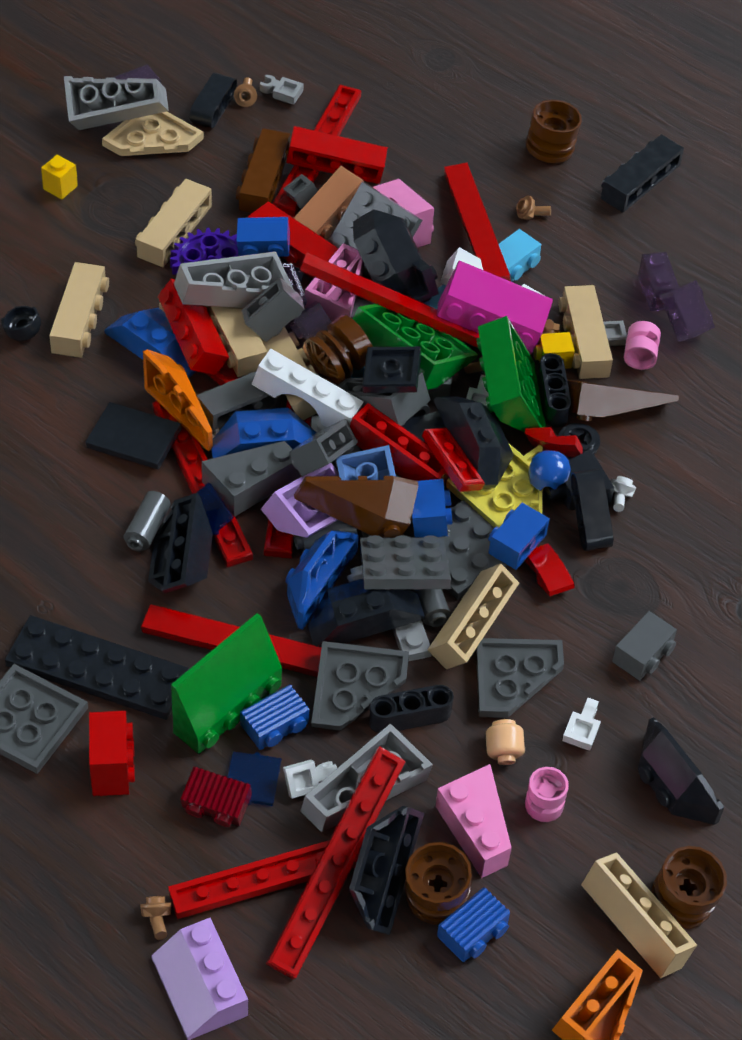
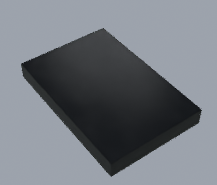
M109 402L85 443L89 449L159 470L181 432L182 426L181 423Z

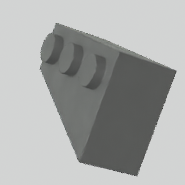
M419 373L417 392L363 393V377L345 379L337 386L364 401L361 409L369 403L400 426H403L409 418L430 401L423 373Z
M285 441L202 461L203 484L234 517L268 498L280 488L299 479L300 472L292 464L289 452L293 449Z

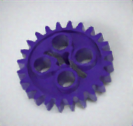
M207 228L206 233H202L201 230L197 229L196 235L188 232V239L180 237V243H174V250H171L170 267L172 268V274L177 276L179 266L182 263L239 256L237 234L230 237L229 230L222 234L220 233V228H217L215 232H211L210 228Z

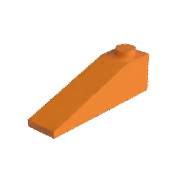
M148 349L143 351L145 390L181 423L207 451H210L213 446L212 429L183 366L177 364L169 356Z

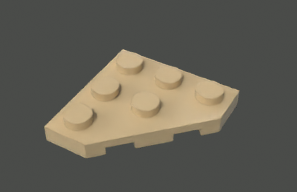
M162 112L123 121L102 138V145L120 156L189 152L204 139V132L169 112Z

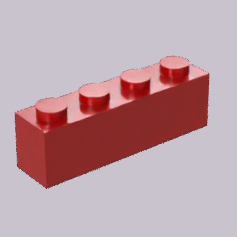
M294 126L286 163L332 174L342 166L363 179V181L380 184L388 147Z
M270 202L265 203L248 216V218L288 217L290 229L289 256L282 258L296 267L301 268L306 252L328 262L339 249ZM306 274L308 277H311L313 279L315 278L309 274Z
M170 279L161 290L158 299L188 366L193 371L216 375L228 360L229 355L206 306L182 304L174 285L175 279Z
M369 403L352 417L350 428L358 442L356 444L363 450H369L389 445L395 473L400 477L414 481L443 479L445 486L449 476L426 443Z

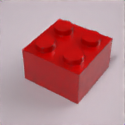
M126 711L89 712V766L93 796L128 795L129 783L135 782L133 722L127 723Z

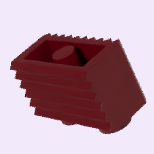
M193 767L180 800L182 807L185 808V812L193 817L202 818L203 815L213 817L215 823L224 827H231V824L240 826L252 796L251 785L236 779L233 780L232 778H227L202 768Z

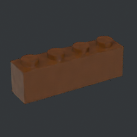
M262 128L260 136L255 138L253 145L254 153L249 154L248 169L243 170L242 186L238 185L236 191V200H239V211L253 213L267 202L272 204L286 164L290 146V133Z

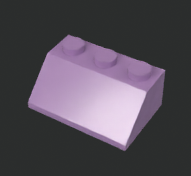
M330 463L305 476H339V472ZM302 476L275 491L261 510L278 531L308 538L338 519L294 499V493L305 478V476Z
M211 918L180 929L151 955L187 1040L248 1016V998Z

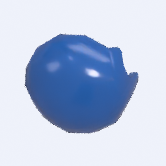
M550 450L536 454L532 458L528 470L530 484L540 491L544 487L557 489L558 486L568 480L571 473L567 457L558 451Z

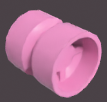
M637 321L629 327L623 357L628 366L634 369L645 370L656 364L661 332L655 324L648 321Z
M542 767L532 773L526 794L525 808L533 819L540 822H550L561 816L568 792L566 775L554 767Z

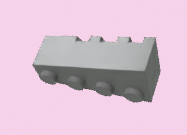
M64 76L69 122L78 130L169 111L166 88L157 79L127 78V80L108 77L106 79H94L93 77L73 78L72 76Z
M276 252L182 263L179 266L174 282L182 304L245 308L279 277L292 287Z
M389 724L305 795L301 812L321 832L338 825L371 758L379 746L406 761L386 800L426 781L433 764L394 726Z

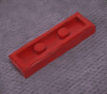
M447 428L425 429L422 438L458 491L482 490L485 482Z

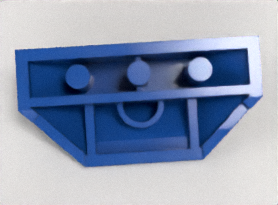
M160 308L124 315L104 330L106 335L141 359H143V351L148 349L169 356L177 364L182 365L188 378L197 372L190 370L166 314Z
M290 408L235 411L212 439V458L285 441L294 449L317 432Z
M331 530L317 539L310 549H305L301 555L299 565L296 569L292 568L289 571L285 581L288 584L287 597L299 629H304L317 610L326 590L335 585L358 552V534Z

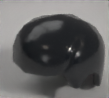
M16 306L6 313L5 317L1 319L4 332L9 338L16 341H27L35 337L39 332L41 318L35 307Z

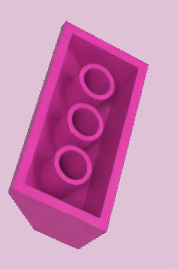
M459 260L439 299L437 316L479 333L478 326L507 316L531 355L543 333L553 299Z

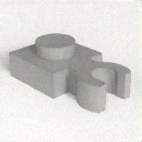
M265 75V83L260 82V91L262 93H273L274 99L293 105L304 89V83L282 77L279 81L272 75Z

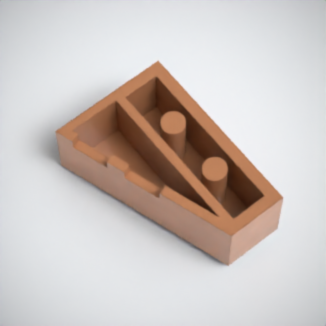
M340 166L294 219L325 240H328L360 184L364 182L363 179Z

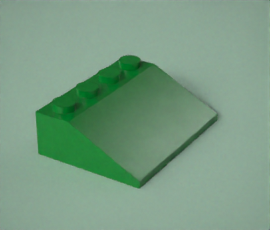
M378 304L358 307L353 317V320L367 335L372 347L421 346L422 354L419 373H423L427 390L437 388L473 362L478 356L475 351L457 338Z
M505 316L478 326L479 337L476 338V341L483 356L479 358V361L486 375L482 380L489 394V397L486 398L489 411L491 413L495 412L501 422L524 433L525 428L546 427L535 361L509 318Z
M258 613L171 684L173 733L197 754L201 753L206 747L211 748L218 741L219 736L227 729H233L240 721V711L259 702L269 693H275L281 686L282 666L263 619Z

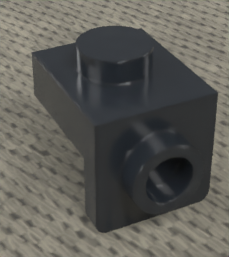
M420 259L412 263L419 285L407 290L406 293L408 297L425 303L433 296L439 294L435 281L438 279V276L432 265L429 266Z

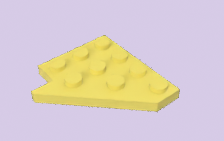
M510 445L514 456L495 488L459 492L451 479L447 480L446 488L450 489L461 501L464 500L494 528L496 526L500 527L504 523L507 513L511 509L515 511L522 502L542 514V490H537L531 485L528 476L532 458L543 451L541 445H538L524 456Z

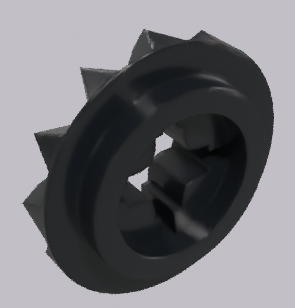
M569 424L559 432L558 436L576 435L579 440L584 438L583 444L581 443L583 447L582 454L590 450L596 454L600 447L599 434L595 429L586 424Z

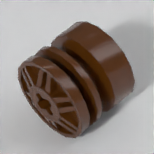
M551 99L538 103L533 110L530 121L531 126L526 138V148L529 153L535 158L548 163H560L570 159L575 150L577 136L582 123V115L577 108L562 100Z
M343 314L327 326V331L320 330L316 333V336L312 335L305 342L307 352L316 368L330 383L337 386L345 378L353 375V368L361 370L365 367L367 348L372 347L362 328L352 318Z
M443 842L428 843L418 848L409 857L405 871L406 903L412 914L421 921L438 925L470 899L471 864L466 855L457 847ZM435 888H441V891L435 892Z
M685 846L675 849L667 856L651 887V892L682 928L690 929L700 926L709 919L726 889L727 874L721 861L713 853L701 847Z

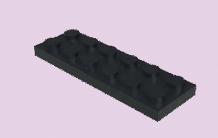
M32 615L29 616L5 658V663L8 667L16 664L43 679L165 720L168 719L172 711L171 684L190 669Z

